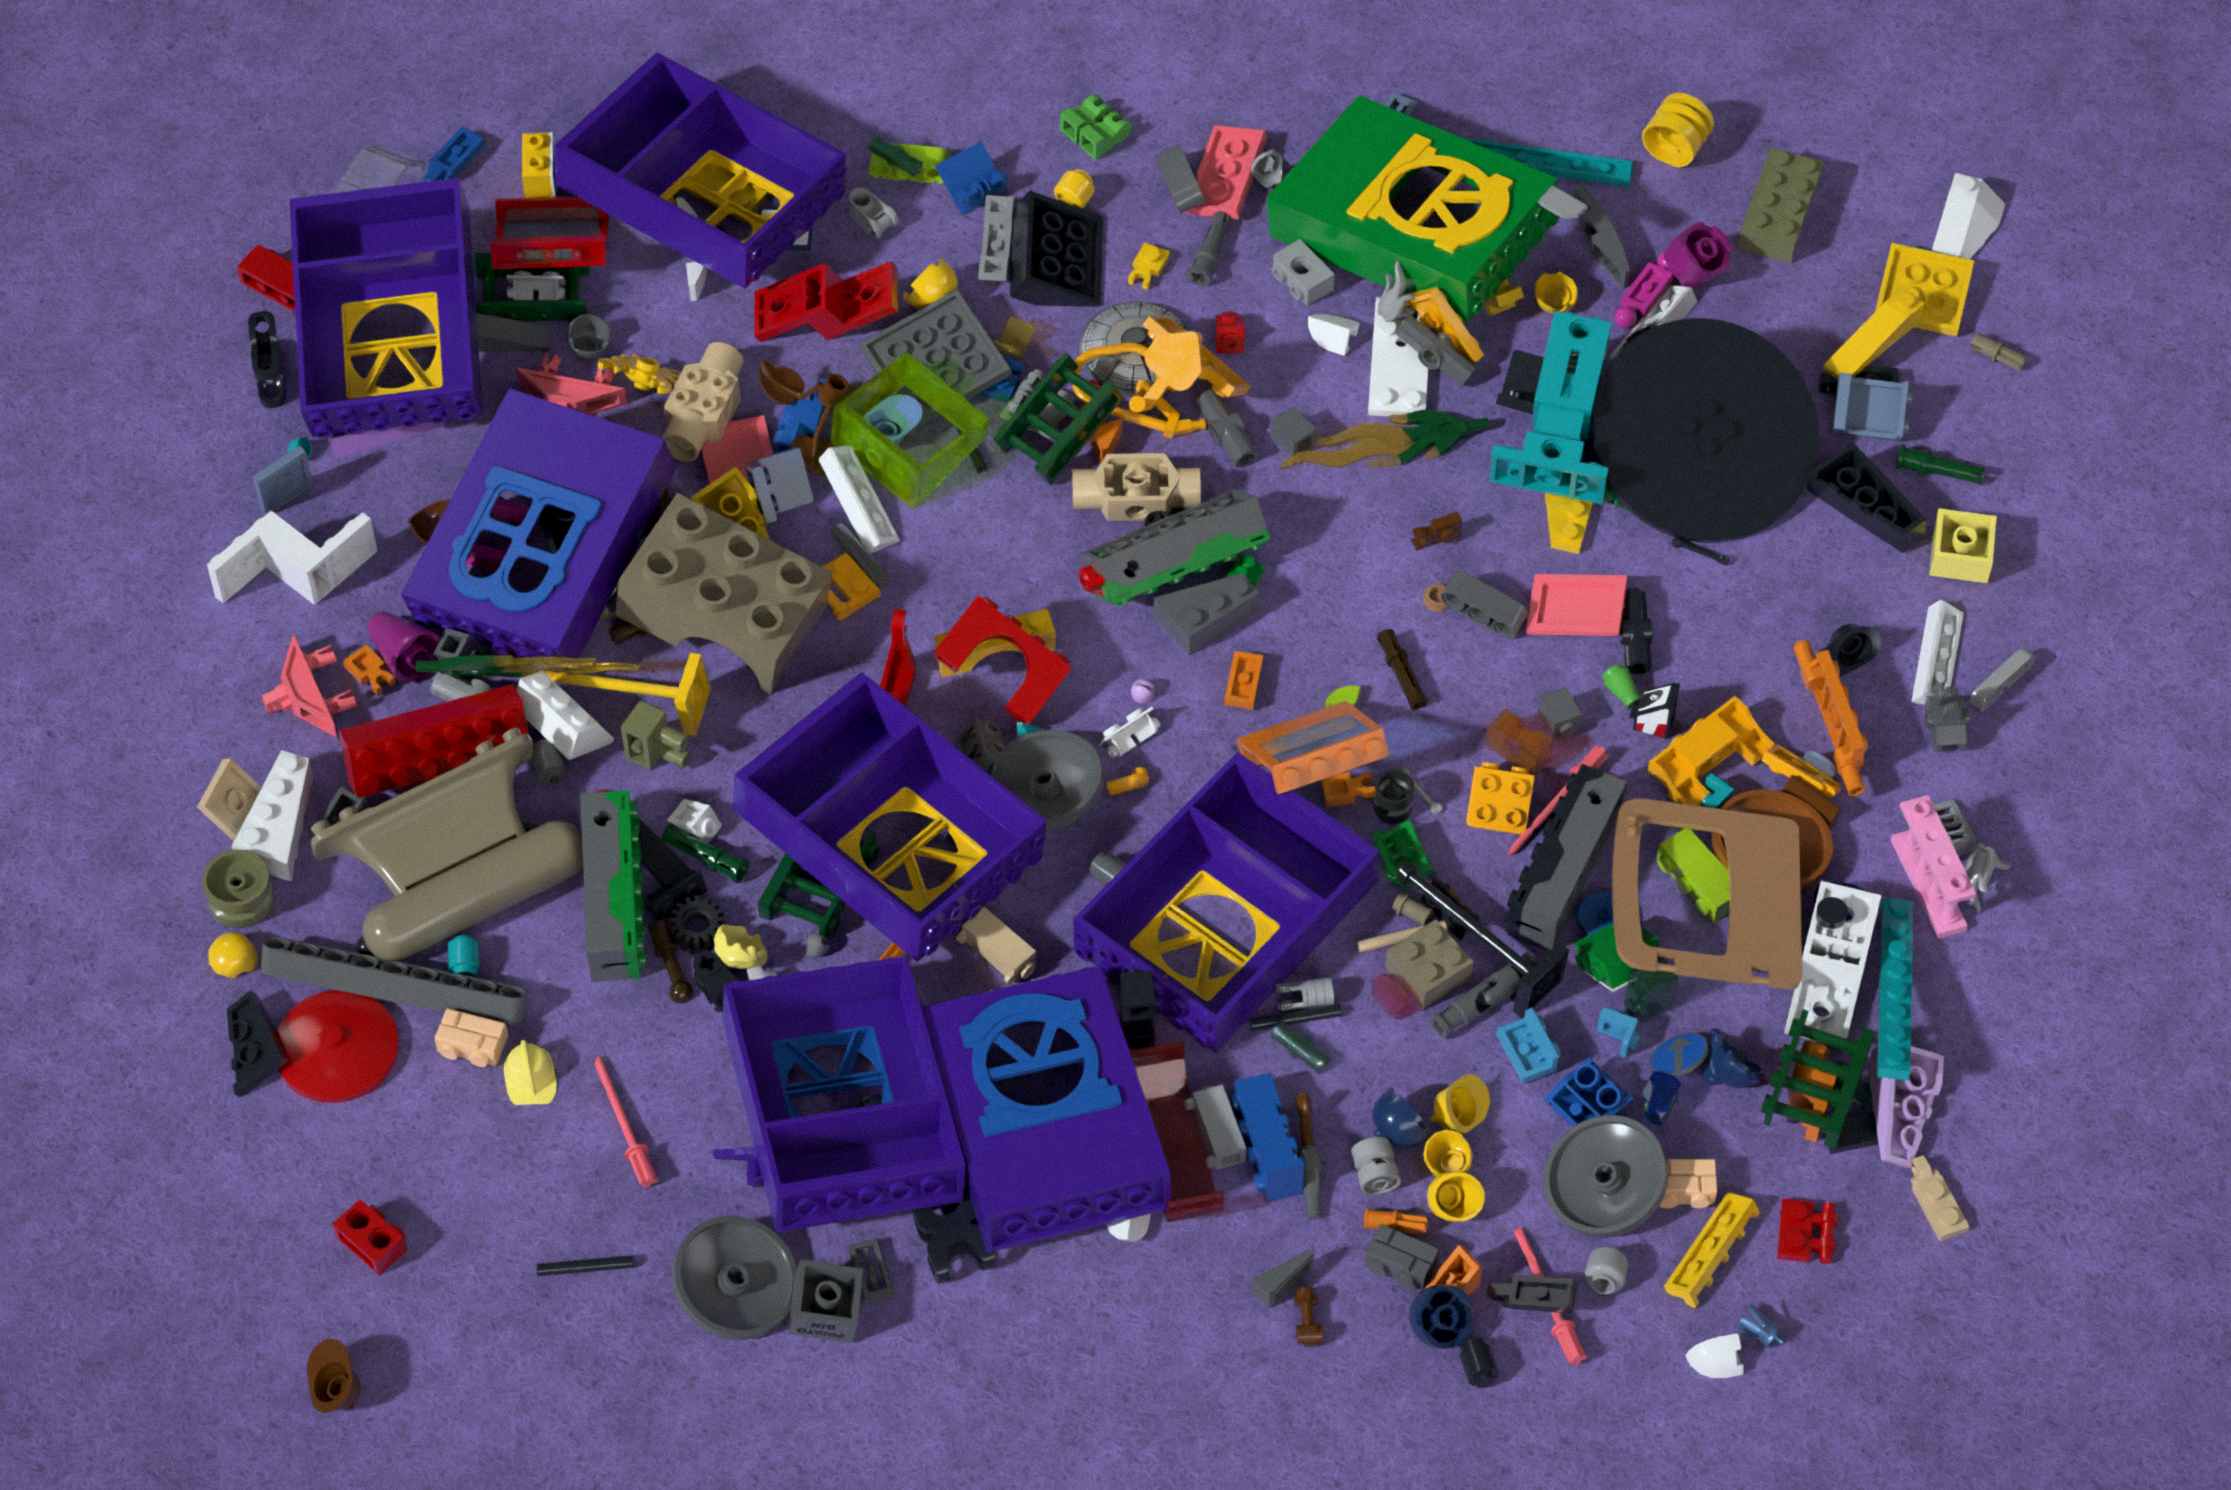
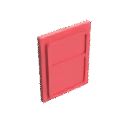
M764 415L728 422L721 442L710 444V440L705 441L701 451L709 484L734 467H737L749 482L744 463L773 454Z
M1535 574L1527 616L1526 635L1619 636L1623 608L1625 607L1627 575Z

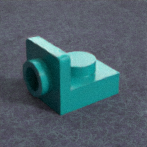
M1710 773L1706 777L1704 786L1710 793L1704 797L1700 806L1721 809L1732 798L1734 789L1726 780Z

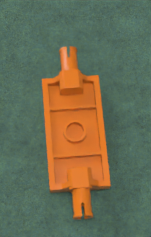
M1809 640L1798 641L1794 644L1793 651L1801 668L1800 674L1805 687L1814 693L1835 748L1833 756L1835 766L1839 775L1842 776L1848 795L1851 797L1859 796L1866 789L1860 775L1861 767H1864L1863 757L1865 751L1868 750V743L1865 734H1860L1856 710L1850 708L1848 689L1845 684L1842 685L1840 682L1838 663L1836 660L1832 661L1828 650L1817 652L1815 657Z

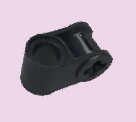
M711 951L700 952L693 960L694 980L705 994L710 1005L713 1003L716 1006L714 1010L720 1012L723 1010L724 984L733 983L738 980L729 972L716 953Z

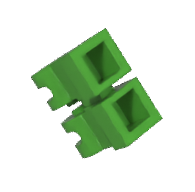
M1097 94L1089 96L1083 104L1075 109L1067 108L1060 114V130L1074 143L1077 144L1079 142V147L1095 161L1111 150L1115 144L1127 138L1132 131V124L1126 119H1122V116L1117 111H1113V108L1109 104L1104 103L1103 99Z

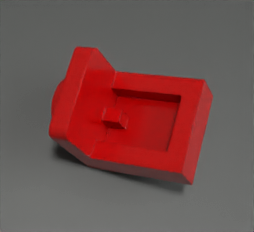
M1232 311L1216 315V352L1244 353V315H1239Z

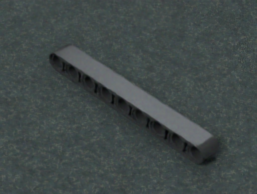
M269 937L264 939L262 943L261 971L271 977L445 1012L448 1008L503 1022L509 1026L520 1025L524 1022L527 992L519 986L282 937Z

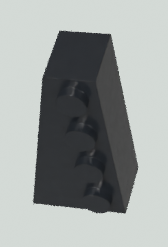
M1854 442L1807 472V479L1809 480L1807 490L1900 552L1904 553L1926 538L1927 519Z

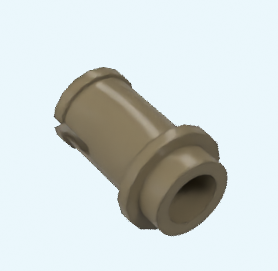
M1399 893L1392 906V909L1396 911L1398 916L1403 914L1422 926L1426 925L1433 913L1432 908H1428L1410 898L1409 893L1405 895Z

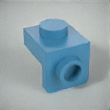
M1603 1007L1599 1016L1597 1031L1623 1040L1620 1057L1626 1058L1629 1049H1636L1641 1035L1640 1032L1636 1031L1638 1019L1628 1016L1620 1010H1611Z

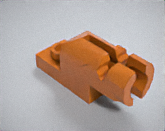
M1805 1041L1800 1050L1828 1061L1830 1059L1831 1051L1823 1044L1815 1041ZM1797 1063L1791 1075L1793 1078L1830 1090H1834L1837 1076ZM1787 1089L1789 1105L1825 1117L1829 1102ZM1802 1123L1801 1126L1807 1128L1804 1139L1816 1142L1821 1128Z

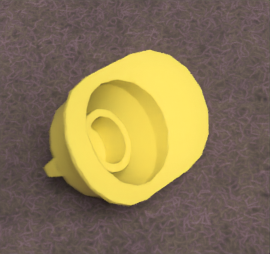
M521 1040L520 1045L512 1049L504 1061V1076L509 1098L515 1105L549 1104L553 1100L557 1088L554 1065L550 1053L538 1045Z

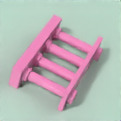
M1929 795L1901 802L1899 806L1910 828L1908 831L1892 835L1891 842L1935 934L1940 939L1967 930L1968 925L1958 907V902L1976 897L1977 894Z

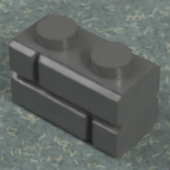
M1380 1224L1366 1252L1365 1266L1368 1267L1372 1274L1378 1277H1385L1387 1275L1396 1279L1406 1289L1414 1290L1417 1288L1422 1291L1438 1262L1439 1248Z

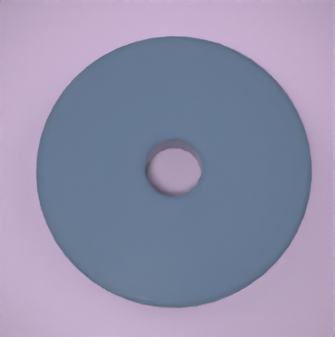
M1807 751L1804 755L1805 761L1832 777L1836 774L1837 769L1834 764L1823 755L1815 751Z

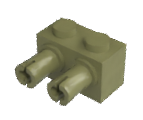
M642 701L638 702L621 726L625 758L649 770H652L660 759H664L684 769L691 759V752L685 750L689 742V736L667 726L666 713L660 707L654 704L649 705Z

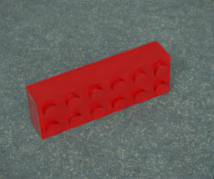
M512 684L339 730L348 782L356 797L361 798L438 777L478 756L475 749L481 743L491 741L494 747L505 743L502 736L508 730L518 728L522 735L528 734L523 700Z

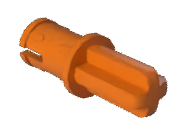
M1366 1209L1363 1227L1364 1229L1378 1230L1380 1224H1383L1403 1233L1424 1235L1427 1231L1428 1219L1426 1216L1398 1213L1397 1209H1394V1212Z

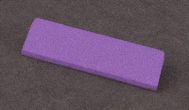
M445 422L441 424L421 423L415 427H390L384 431L374 429L363 430L358 434H334L327 439L335 459H340L445 426Z

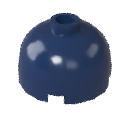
M1390 1087L1374 1104L1372 1121L1377 1129L1373 1134L1376 1137L1389 1139L1391 1144L1399 1149L1416 1147L1433 1132L1429 1126L1424 1130L1421 1128V1126L1424 1127L1421 1123L1423 1119L1401 1095L1397 1094L1393 1097L1395 1092Z
M1438 1284L1425 1288L1414 1298L1410 1306L1409 1322L1411 1329L1419 1341L1432 1348L1448 1349L1458 1347L1469 1338L1474 1327V1319H1471L1472 1313L1470 1309L1473 1308L1472 1301L1463 1290L1456 1286Z

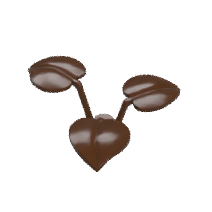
M762 360L759 365L758 374L761 388L771 400L778 404L788 406L794 402L795 398L803 400L819 391V401L826 408L813 435V439L806 435L797 436L790 449L794 447L800 448L806 470L815 475H825L819 458L829 447H833L826 441L818 440L831 408L835 405L842 408V412L847 419L860 424L862 417L870 411L871 406L876 402L883 401L886 395L870 389L848 385L847 380L839 374H830L824 384L819 381L816 386L803 393L805 389L804 381L794 370L782 365L771 364L765 360Z

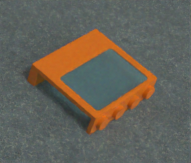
M1347 701L1237 738L1239 751L1243 756L1256 765L1263 764L1271 770L1277 794L1390 756L1383 728Z

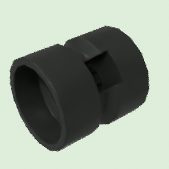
M1389 770L1382 773L1376 780L1373 809L1375 815L1385 823H1402L1412 813L1414 783L1407 773L1400 770Z

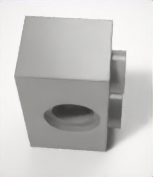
M1301 239L1273 255L1272 272L1277 281L1284 282L1289 287L1292 296L1296 300L1301 299L1306 306L1334 291L1335 274Z

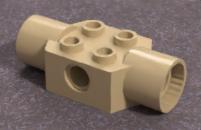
M722 342L711 343L708 345L700 363L684 366L664 405L667 428L662 439H665L672 458L683 462H691L697 459L705 441H710V444L721 442L724 436V429L727 423L731 422L741 402L737 376L744 364V359L741 353L731 345Z
M1165 453L1107 454L1098 469H1072L1073 510H1101L1107 521H1145L1146 516L1153 511H1164L1170 515L1173 509H1188L1201 503L1200 468H1175Z

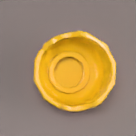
M1562 272L1554 274L1544 273L1535 283L1534 296L1539 307L1546 313L1554 314L1555 311L1561 313L1569 312L1577 303L1578 288L1574 280Z
M228 932L219 936L208 950V961L211 968L216 974L229 978H237L242 972L250 973L259 960L258 950L245 935L240 933Z
M1445 1129L1434 1133L1426 1141L1423 1153L1424 1160L1434 1176L1437 1177L1442 1173L1451 1171L1467 1173L1472 1167V1149L1461 1133Z

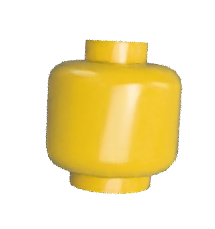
M1080 169L1069 170L1064 173L1054 187V196L1058 201L1080 209L1087 205L1095 192L1092 177Z

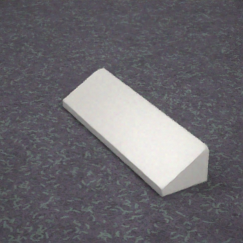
M1669 285L1648 314L1640 319L1610 355L1609 359L1612 361L1623 349V345L1627 343V337L1632 333L1647 326H1659L1664 323L1684 319L1697 303L1692 288Z
M851 445L829 447L819 458V462L862 545L871 554L900 542Z
M1939 600L1928 608L1911 701L1914 703L1925 705L1926 696L1939 695L1943 688L1950 687L1952 683L1964 612L1943 600Z

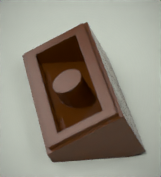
M1792 774L1782 792L1791 794L1808 803L1822 816L1829 830H1831L1837 824L1840 807Z

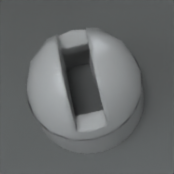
M809 932L806 956H823L828 951L827 938L822 934Z

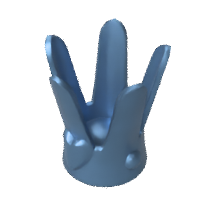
M1750 1304L1748 1310L1762 1325L1743 1317L1740 1319L1742 1325L1739 1324V1326L1749 1333L1733 1330V1332L1757 1339L1761 1345L1766 1347L1769 1346L1773 1339L1783 1343L1781 1339L1775 1336L1781 1326L1777 1325L1776 1322L1769 1321L1753 1304Z

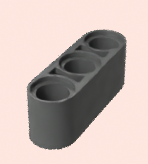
M1181 145L1155 156L1180 214L1205 203V199Z
M1462 571L1454 573L1441 594V600L1446 606L1498 635L1501 633L1507 635V639H1513L1528 616L1526 607L1520 602Z

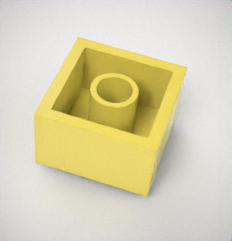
M1938 508L1933 529L1929 576L1988 583L1993 564L1997 516Z

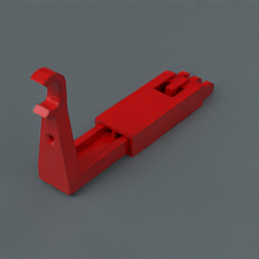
M895 609L891 623L892 642L880 687L907 707L916 674V662L906 635L908 625L904 624L907 610Z

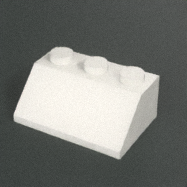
M543 671L520 679L516 691L523 700L526 720L568 760L607 746L614 741V738Z

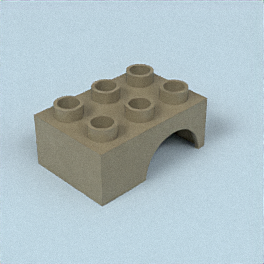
M677 493L620 577L615 616L675 647H678L680 641L687 637H700L714 641L743 659L757 676L760 690L771 694L826 609L833 572Z

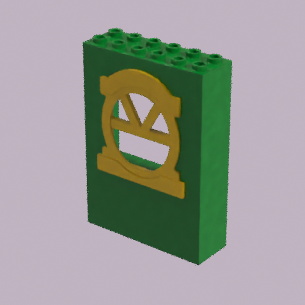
M1358 95L1267 196L1270 237L1288 245L1301 239L1318 258L1383 287L1387 285L1386 274L1392 275L1395 284L1394 267L1395 263L1400 261L1406 279V288L1403 295L1437 287L1446 295L1447 302L1454 312L1462 318L1463 322L1469 323L1475 315L1480 314L1488 299L1497 294L1500 285L1512 276L1518 264L1526 260L1535 244H1539L1542 241L1547 230L1558 222L1559 216L1538 205V200L1552 185L1558 188L1557 178ZM1421 167H1428L1447 175L1408 221L1399 216L1392 208L1390 202ZM1460 181L1480 189L1479 191H1452ZM1444 203H1481V206L1472 218L1458 224ZM1436 211L1447 228L1423 227L1422 224Z

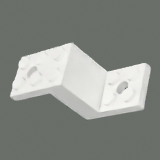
M270 511L264 517L257 519L253 526L243 535L236 537L232 544L223 552L216 554L210 563L207 564L215 597L222 603L226 602L264 568H267L312 604L316 605L377 552L371 518L363 512L355 519L350 520L338 534L326 540L324 545L319 548L273 511Z

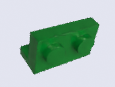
M1410 820L1403 822L1384 834L1378 829L1372 831L1375 839L1372 845L1380 851V859L1383 858L1386 866L1383 867V871L1390 883L1396 882L1402 889L1412 886L1411 883L1403 885L1400 882V878L1397 877L1401 867L1408 862L1419 867L1418 874L1423 878L1435 873L1417 830Z

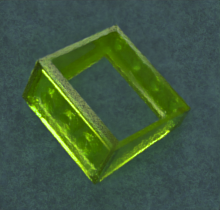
M906 352L834 406L830 442L836 447L851 445L862 468L911 509H914L987 437L989 418H987L983 411L976 409L966 401L962 394L955 392L945 384L941 377L929 371L920 360L913 358ZM903 385L908 387L963 432L922 465L863 418L867 412L871 411L884 399L893 396Z

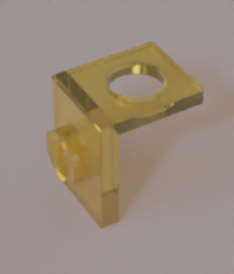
M1010 316L1000 341L994 340V345L1000 354L1012 355L1016 357V360L1022 361L1035 333L1036 326Z

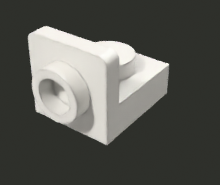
M687 799L680 803L667 820L670 825L673 824L675 827L693 834L706 843L711 841L722 826L710 805Z

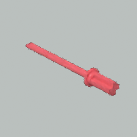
M1595 745L1577 766L1570 768V774H1577L1582 764L1598 770L1609 755L1605 753L1606 750L1602 746L1599 748ZM1566 785L1537 816L1531 827L1525 830L1513 843L1508 852L1510 856L1517 853L1530 839L1533 832L1554 812L1559 797H1565L1568 792Z
M597 1056L595 1067L629 1145L624 1156L627 1161L631 1162L640 1185H643L644 1188H649L651 1184L658 1182L648 1157L649 1148L646 1144H638L615 1088L612 1086V1081L602 1058Z
M1522 1227L1513 1230L1533 1275L1544 1277ZM1551 1312L1556 1323L1551 1329L1552 1336L1557 1337L1569 1365L1574 1363L1575 1366L1581 1364V1360L1586 1359L1587 1356L1574 1330L1576 1326L1574 1321L1564 1320L1562 1313Z

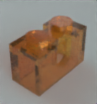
M1505 708L1487 728L1485 746L1515 766L1530 769L1529 775L1536 776L1551 759L1554 739L1538 729L1530 731L1521 725L1522 719ZM1508 741H1513L1520 747L1518 754L1509 749Z

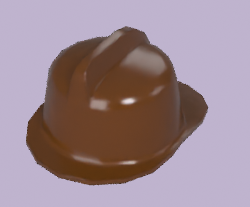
M323 1340L312 1350L307 1362V1377L312 1404L317 1411L323 1413L341 1409L350 1411L353 1409V1402L357 1399L360 1392L361 1383L359 1376L352 1369L350 1355L346 1346L339 1340Z

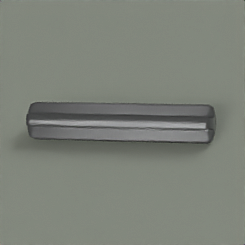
M839 522L831 528V536L879 589H883L890 584V576L843 523Z

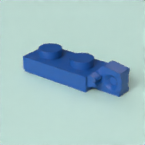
M461 127L429 160L430 165L427 168V174L423 177L424 182L454 178L485 146V139Z

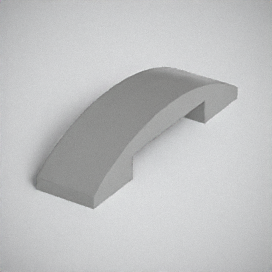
M986 195L978 280L1007 281L1014 196Z

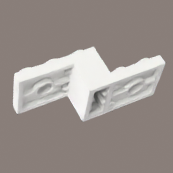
M1821 881L1802 956V980L1800 985L1794 990L1784 1031L1785 1034L1789 1033L1793 1018L1800 1019L1804 1009L1809 1011L1806 1025L1845 1038L1848 1037L1881 895ZM1824 898H1839L1846 904L1852 919L1846 921L1839 928H1825L1816 919L1817 906ZM1823 1007L1829 1011V1015L1820 1017L1814 1013L1813 1009Z

